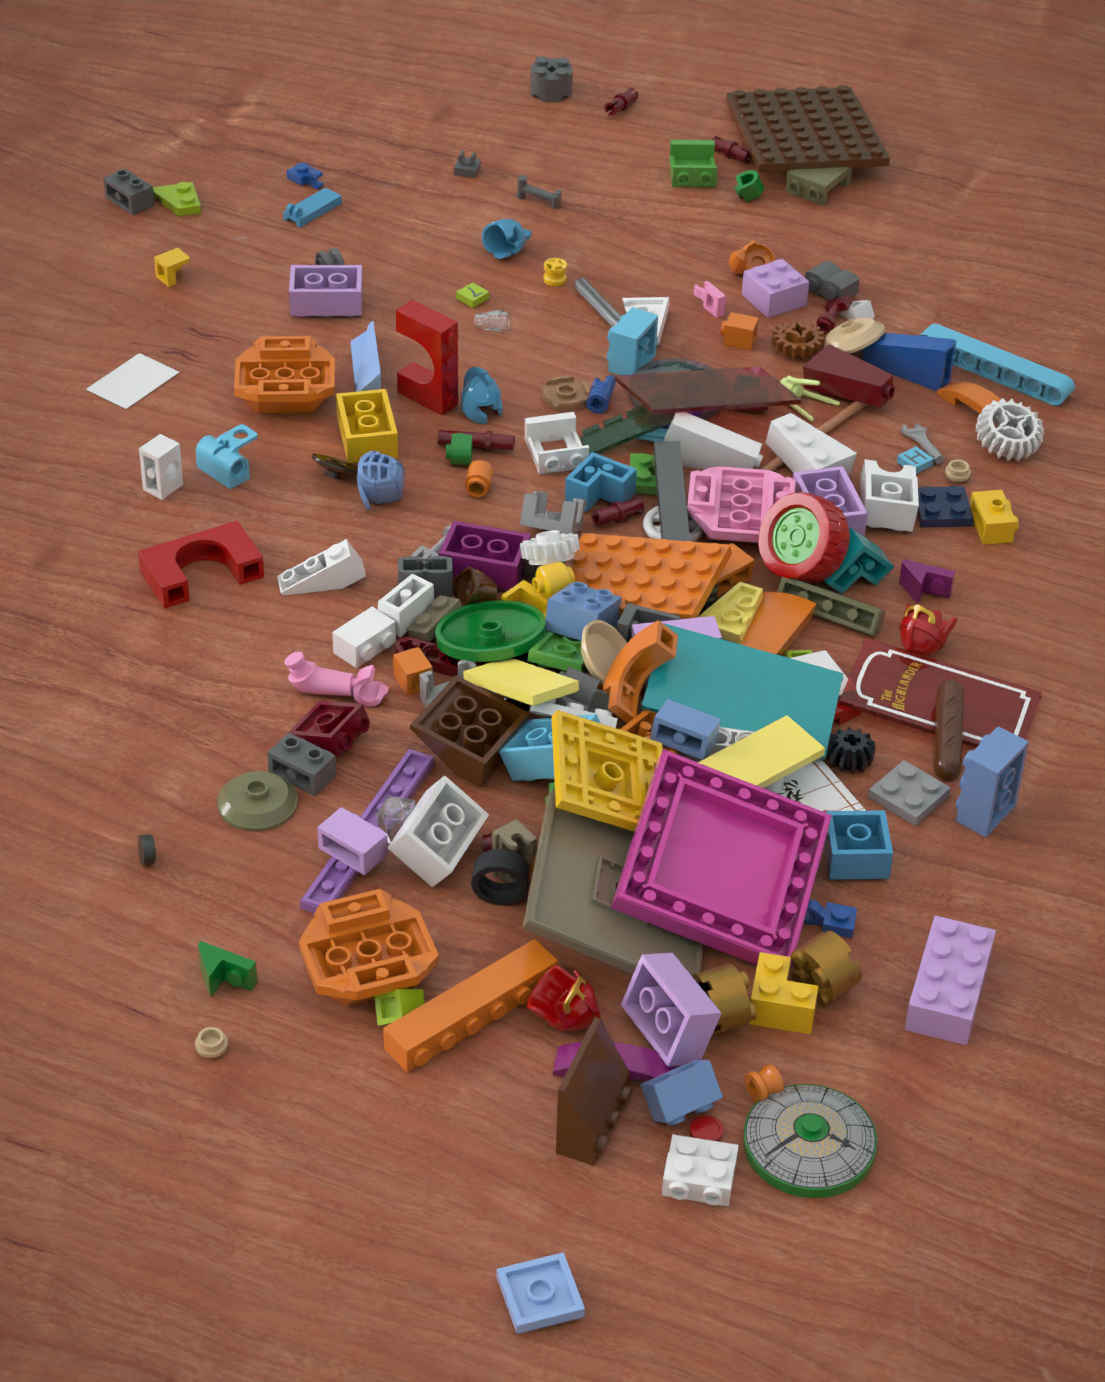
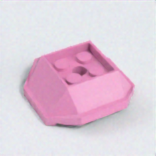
M722 466L707 468L701 472L699 470L691 471L687 512L698 523L708 540L758 544L759 530L765 514L780 498L795 492V479L784 478L782 475L770 470Z

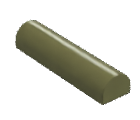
M781 578L777 592L796 595L817 603L813 615L872 636H876L879 633L884 622L885 610L804 581Z

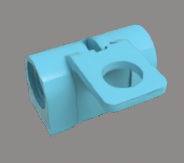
M240 424L220 435L217 439L211 435L203 437L196 447L197 467L229 489L250 479L249 462L239 454V448L258 438L257 433L246 425ZM237 433H246L248 435L243 439L234 437Z

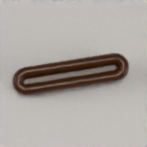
M954 680L942 682L938 686L936 693L933 768L936 775L944 780L957 778L962 769L965 693L962 685Z

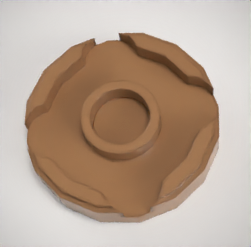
M572 376L555 377L547 381L546 386L543 385L542 400L547 407L553 410L574 412L587 406L586 402L590 393V386L581 379L580 382L575 381Z

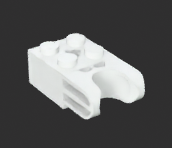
M864 459L860 488L861 502L868 513L866 525L871 528L882 527L895 531L913 532L919 506L916 466L903 465V469L900 472L894 473L882 470L875 460Z

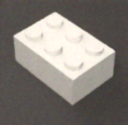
M444 775L426 790L387 848L431 887H434L453 871L489 814Z

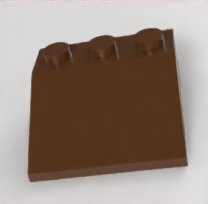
M455 675L412 722L410 730L456 775L482 787L503 763L499 751L528 720L529 712Z
M594 1017L558 1088L556 1154L590 1165H594L599 1153H605L609 1143L608 1134L611 1129L616 1130L621 1117L620 1109L622 1105H628L633 1091V1087L629 1086V1070L600 1018Z

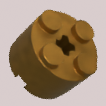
M829 930L825 933L823 931L790 954L795 969L792 972L794 982L817 985L816 1003L821 1007L831 1003L862 980V971L858 960L852 963L848 956L852 952L848 944L838 934Z
M728 963L692 974L693 979L696 980L698 985L721 1012L712 1036L746 1026L750 1021L757 1018L755 1006L752 1001H749L746 990L750 988V982L744 970L738 971L734 965Z

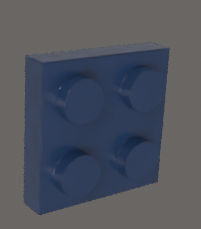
M964 486L918 487L919 506L917 515L921 528L972 527L973 515Z

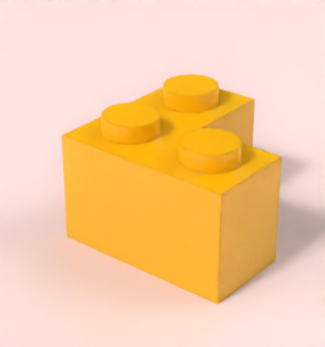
M760 952L751 995V1001L755 1006L757 1018L750 1021L749 1024L811 1035L818 986L788 981L791 957Z

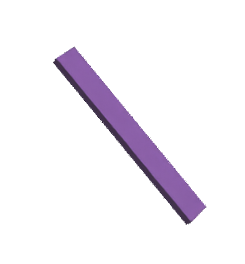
M408 749L360 818L388 833L434 767L435 757ZM332 856L300 900V909L315 913L320 903L342 898L360 872Z

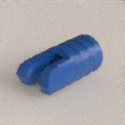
M613 375L607 376L605 382L600 381L599 378L594 379L586 402L588 409L593 413H603L607 410L616 385V378Z

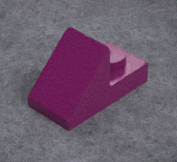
M903 559L899 583L917 604H919L923 592L950 599L955 571Z

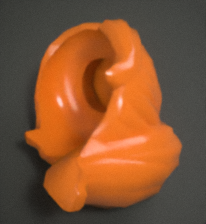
M752 240L741 250L732 252L728 265L735 275H742L746 270L774 262L775 254L767 245Z

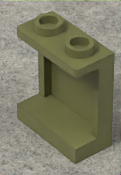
M852 168L791 169L787 173L786 192L824 205L827 201V193L837 184L848 186L851 183Z

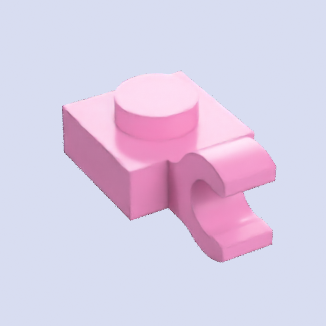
M708 281L704 282V288L699 287L697 284L694 285V295L703 300V307L716 318L724 316L726 295Z

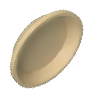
M869 317L846 321L827 334L823 348L829 344L849 354L856 352L877 341L885 332L884 324Z
M594 620L583 629L581 654L590 674L599 679V683L604 686L612 663L627 642L613 626L601 620Z

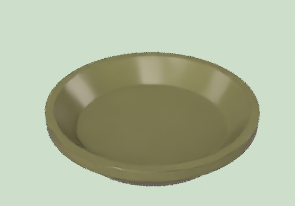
M265 771L247 772L230 780L220 790L217 798L218 812L222 819L229 825L245 831H266L279 827L294 815L298 806V795L295 787L287 779Z

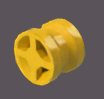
M560 258L546 260L544 262V270L546 271L544 282L550 286L564 285L567 281L565 273L567 270L566 261Z

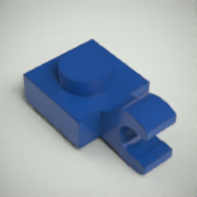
M298 163L286 170L287 179L301 186L306 183L314 189L324 186V183L318 180L319 177L323 176V173L306 163Z
M809 900L803 923L822 925V932L824 931V933L829 930L839 936L852 938L857 908L829 902L826 903V908H823L817 901Z

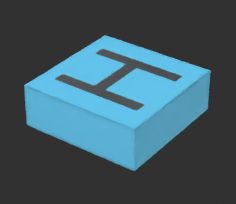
M914 447L897 457V463L901 466H916V474L933 466L934 458L918 447Z

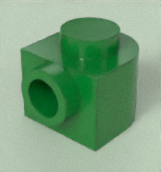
M748 170L735 176L738 184L734 186L738 197H743L745 202L758 198L763 193L764 185L756 171Z
M463 433L452 434L451 444H446V459H450L452 465H470L473 453L472 435Z

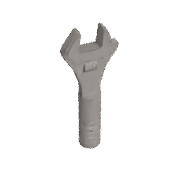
M915 423L914 429H908L905 424L903 425L901 431L903 435L918 442L928 455L934 458L936 464L943 463L944 456L927 439L926 427Z

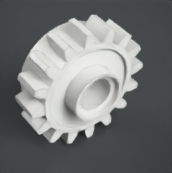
M559 530L538 533L536 538L523 541V543H520L522 559L526 558V560H529V564L546 565L574 558V552L580 550L578 534H560Z

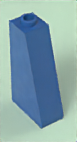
M884 332L877 341L861 349L863 353V361L892 375L937 391L951 381L957 341L948 338Z

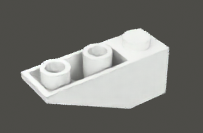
M346 539L332 545L329 549L318 555L308 558L303 563L284 571L277 576L280 593L284 596L343 589L366 577L361 557Z

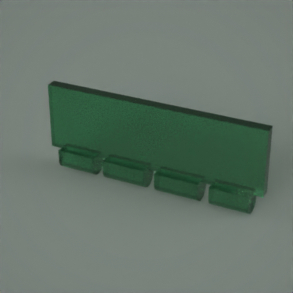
M663 395L649 401L650 408L648 409L642 404L626 411L627 418L625 419L619 414L602 421L604 425L602 429H600L598 424L582 430L583 437L580 438L583 446H589V454L591 452L601 454L671 424L678 408L673 399L667 400L666 396Z

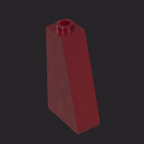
M828 344L803 366L804 379L820 382L818 386L804 385V388L879 408H882L895 394L892 374L833 345Z

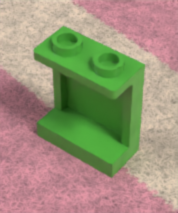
M670 140L669 161L672 187H716L717 166L714 161V140Z

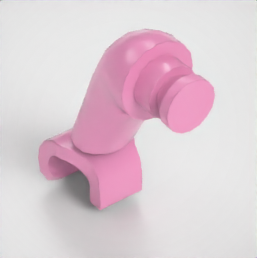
M302 652L290 654L284 662L290 671L288 680L300 692L318 695L354 696V699L359 704L367 707L380 704L388 692L389 687L385 683L373 681L376 670L373 665L360 669L357 678H355V675L352 673L316 666L314 662H308Z

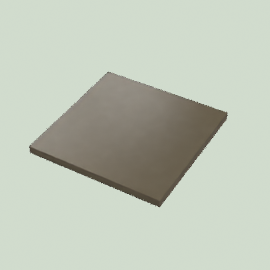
M552 789L547 797L523 929L631 974H634L642 954L673 953L691 976L701 972L703 944L610 908L634 831L556 808L555 790Z

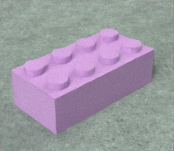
M934 916L910 998L905 1030L963 1045L968 1044L991 958L996 930Z

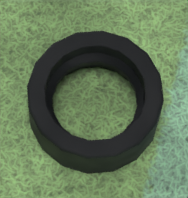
M496 849L484 852L474 863L471 878L472 890L480 899L489 904L505 906L518 903L527 895L529 888V864L522 856L513 851ZM504 872L515 877L517 881L498 883L488 879L485 874Z

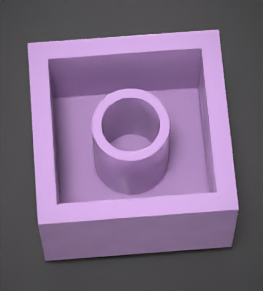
M784 259L775 260L774 262L744 271L742 296L767 318L807 305L809 281Z

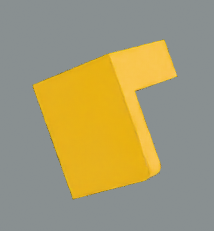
M179 248L155 256L156 277L168 287L175 285L176 272L182 269V265L190 262V257Z

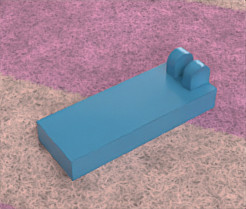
M324 188L296 205L288 204L286 210L283 211V220L288 221L291 219L300 228L342 204V195Z

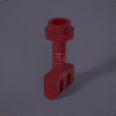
M851 295L844 296V298L839 297L836 300L831 299L826 303L824 308L827 314L821 315L816 322L821 332L826 334L835 328L836 323L834 319L838 313L848 310L853 302Z

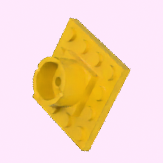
M556 710L551 717L556 808L635 832L657 760L663 751L662 743Z

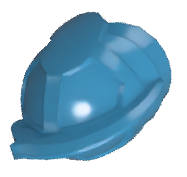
M500 219L485 226L482 231V243L485 249L492 253L495 258H508L522 250L526 240L530 239L532 231L522 228L518 221Z
M471 367L464 376L461 394L462 412L471 421L486 424L488 422L487 414L483 413L479 407L491 405V409L496 410L498 408V415H502L501 391L495 380L489 376L488 371L479 367Z

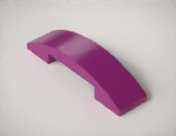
M582 1042L558 1047L553 1076H565ZM614 1042L629 1070L630 1079L649 1081L680 1067H668L657 1051Z

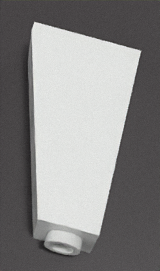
M677 409L663 442L680 441L682 465L684 467L702 470L716 466L758 469L763 455L759 454L762 446L761 443Z

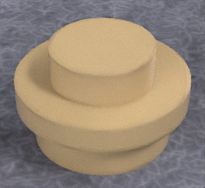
M952 460L945 469V475L951 481L960 483L970 478L971 470L967 462Z
M216 1027L203 1029L195 1040L196 1051L206 1058L218 1057L228 1047L226 1035Z

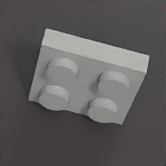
M903 760L869 789L868 798L916 826L950 796L951 787Z

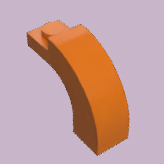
M658 620L638 632L619 652L606 676L603 691L610 695L608 709L626 723L636 717L640 690L647 677L658 666L676 657L678 635Z

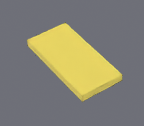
M513 658L494 661L463 671L465 680L481 688L532 706L575 693L579 690L578 680Z
M786 715L698 763L765 788L824 756L825 747Z

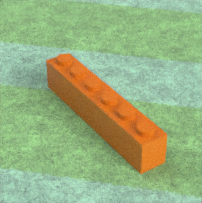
M533 939L384 1027V1050L406 1072L426 1064L432 1057L442 1051L451 1049L457 1042L469 1035L476 1034L482 1027L492 1021L501 1019L515 1007L527 1003L530 993L540 978L554 965H558L559 961L537 940Z

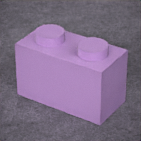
M342 807L317 827L319 849L363 875H366L388 855L387 833Z

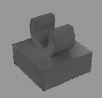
M461 151L454 166V175L476 178L481 168V159H476L477 155L475 152L472 153L471 158L464 156V151Z

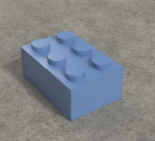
M997 726L990 735H984L979 746L974 751L970 750L966 754L963 761L965 771L959 783L961 794L956 802V808L958 809L956 822L987 837L1017 805L1029 741Z

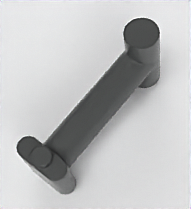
M524 175L518 177L517 198L524 199L525 195L529 194L552 202L553 209L560 205L561 190L551 193L528 185L527 177Z

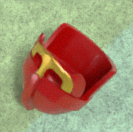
M908 603L899 626L901 643L904 649L918 657L929 656L941 650L947 641V637L955 627L958 618L952 617L950 621L942 620L940 610L930 611L920 604L910 606Z
M554 965L534 986L527 1001V1008L558 1031L577 1032L584 1030L591 1025L594 1017L601 1018L594 988L577 970L574 971L575 978L561 966Z

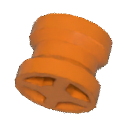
M772 1064L763 1066L760 1072L751 1071L745 1075L746 1089L755 1103L759 1099L761 1101L767 1099L768 1095L784 1091L782 1077Z

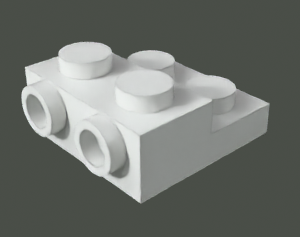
M672 1134L663 1177L662 1196L678 1200L686 1199L704 1202L709 1205L729 1206L738 1145Z

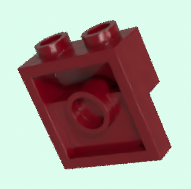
M319 701L288 733L303 738L307 742L327 750L335 756H339L345 750L352 748L354 740L361 733L368 731L371 722L363 704Z

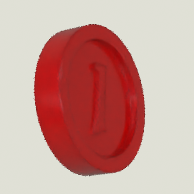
M700 1116L692 1121L690 1136L692 1138L719 1142L723 1136V1126L718 1119L712 1116Z

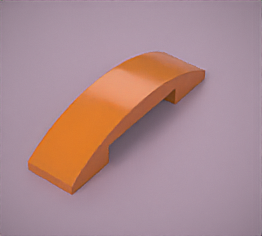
M954 381L937 390V395L949 403L956 405L963 402L980 414L986 405H990L993 400L996 402L1001 400L989 390L966 381Z

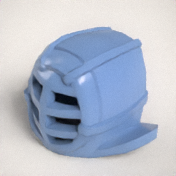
M369 451L361 456L358 463L357 484L365 509L371 510L369 502L381 504L401 500L405 482V471L401 462L391 456L381 454L380 451Z

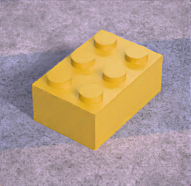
M386 389L336 394L337 420L347 462L359 463L361 456L369 451H380L381 454L398 458V432Z

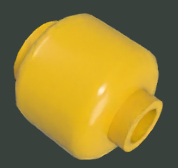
M560 561L538 567L536 577L532 579L535 592L537 594L540 593L546 600L572 582H575L571 567L566 566Z

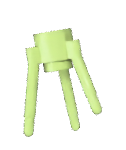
M787 376V378L785 377L780 381L777 388V394L781 397L780 402L788 404L810 422H813L814 418L795 404L793 400H798L804 395L835 406L840 405L839 401L803 390V387L800 386V384L818 386L820 385L819 381Z

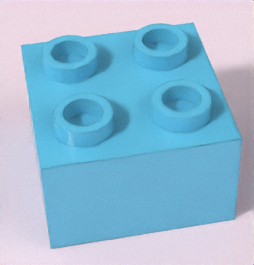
M632 307L625 315H622L620 321L614 327L610 328L607 336L609 341L607 361H609L608 372L630 379L637 369L652 361L656 356L658 315Z

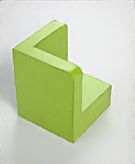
M396 989L392 992L376 995L375 1005L378 1026H387L425 1004L423 989Z

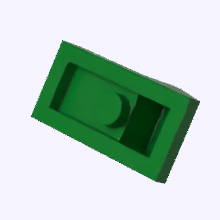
M200 941L198 944L200 968L211 997L223 981L235 987H241L249 991L253 990L258 983L256 961Z

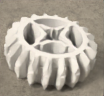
M1003 398L999 402L993 400L990 405H986L978 416L975 430L978 433L977 440L982 441L983 448H989V454L994 452L998 458L1004 456L1009 461L1013 457L1017 462L1021 458L1027 459L1037 451L1043 441L1045 429L1042 427L1043 420L1038 419V412H1031V406H1022V401L1017 404L1014 403L1013 399L1008 402Z

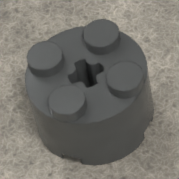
M543 56L537 57L535 63L530 68V94L533 97L534 94L537 95L538 100L543 102H560L562 97L568 95L567 98L572 95L573 68L569 64V59L565 57L558 59H548Z

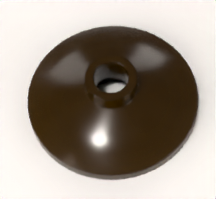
M313 453L311 456L317 464L326 469L325 475L340 479L341 474L351 475L358 472L357 466L346 461Z

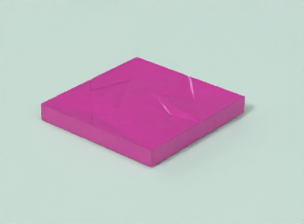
M663 749L657 760L610 908L755 965L758 964L760 952L791 957L790 954L797 948L832 815Z

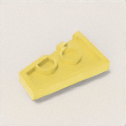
M739 582L697 618L714 616L722 639L741 644L763 599V589Z

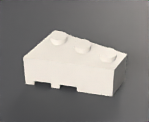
M792 413L771 421L765 442L792 472L843 466L849 476L851 475L857 455L853 450Z

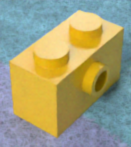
M1003 491L972 492L970 508L973 515V524L982 544L1013 542L1015 531H1018L1019 521L1017 516L1013 515L1010 500L1006 499Z

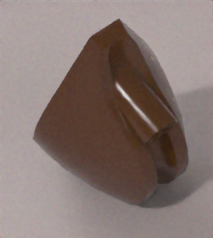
M467 567L453 578V593L456 599H460L462 606L496 600L499 585L483 572L473 567Z

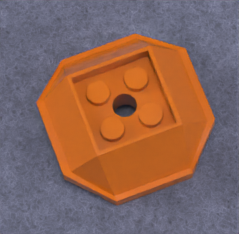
M261 336L253 343L254 346L245 350L236 358L234 396L242 398L258 414L314 413L329 396L335 395V357L326 349L318 346L311 336Z
M381 889L320 903L314 913V918L299 940V950L316 993L330 996L346 1007L375 1000L376 995L392 992L396 989H414L439 964V954L420 911L404 902L392 899L390 894Z

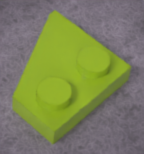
M180 182L174 185L153 187V197L160 198L162 205L171 209L176 215L184 216L201 213V205L193 182Z

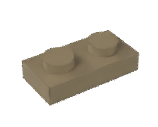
M439 595L407 628L409 636L430 642L436 636L435 628L438 622L447 614L463 607L460 599Z

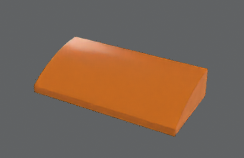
M765 592L741 645L783 656L785 651L788 650L812 620L817 603L788 593Z

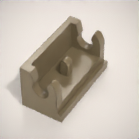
M516 819L492 832V850L504 849L513 851L522 856L529 864L537 852V838ZM492 872L495 878L499 877L504 883L515 881L512 879L513 876L508 873Z

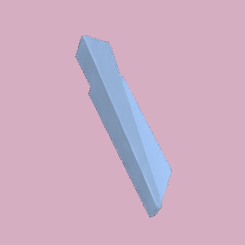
M372 321L369 323L367 331L351 341L355 392L381 389L380 364L374 322Z

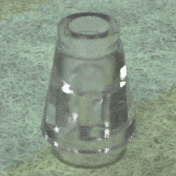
M499 309L475 314V328L504 333V330H510V312Z

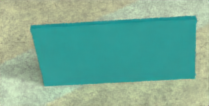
M664 623V625L678 635L676 657L652 671L644 700L641 702V709L658 713L667 699L720 718V727L756 732L787 715L825 747L824 756L820 757V759H825L841 682L843 681V673Z

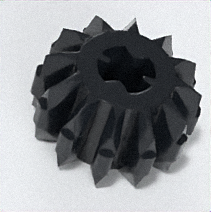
M850 727L846 731L838 729L835 734L830 735L827 759L830 760L831 767H839L840 772L848 770L852 775L855 770L864 772L865 768L871 767L874 761L875 742L871 739L870 734H863L861 728L856 731Z

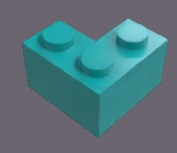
M849 527L850 539L845 559L837 571L824 580L841 594L860 576L877 585L895 567L880 547L851 527Z

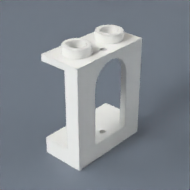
M574 412L525 418V441L539 474L574 470L589 455V446H582L577 435ZM564 440L567 447L544 451L541 443Z

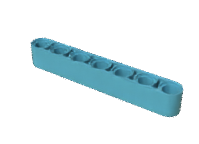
M931 324L919 335L956 340L953 365L1048 404L1058 406L1074 392L1075 384L1067 375L942 325Z

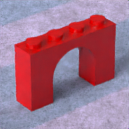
M411 300L396 310V332L418 342L425 348L433 362L434 372L415 362L410 363L397 372V393L440 415H444L457 406L459 400L458 322Z
M238 521L138 551L140 572L164 609L190 601L188 579L181 570L193 562L204 560L219 562L230 570L239 585L264 578L263 556Z

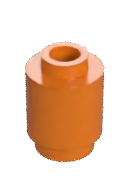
M476 460L469 465L465 487L471 496L482 497L489 492L494 474V469L490 463Z

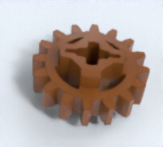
M792 320L791 323L783 321L782 326L776 325V330H773L772 346L776 347L777 352L783 351V356L791 354L792 358L801 357L802 359L805 358V355L814 357V352L819 353L824 346V332L820 331L819 326L813 327L812 322L805 324L804 320Z

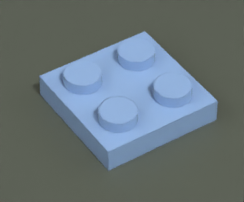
M564 1252L497 1269V1280L517 1334L585 1317V1308Z

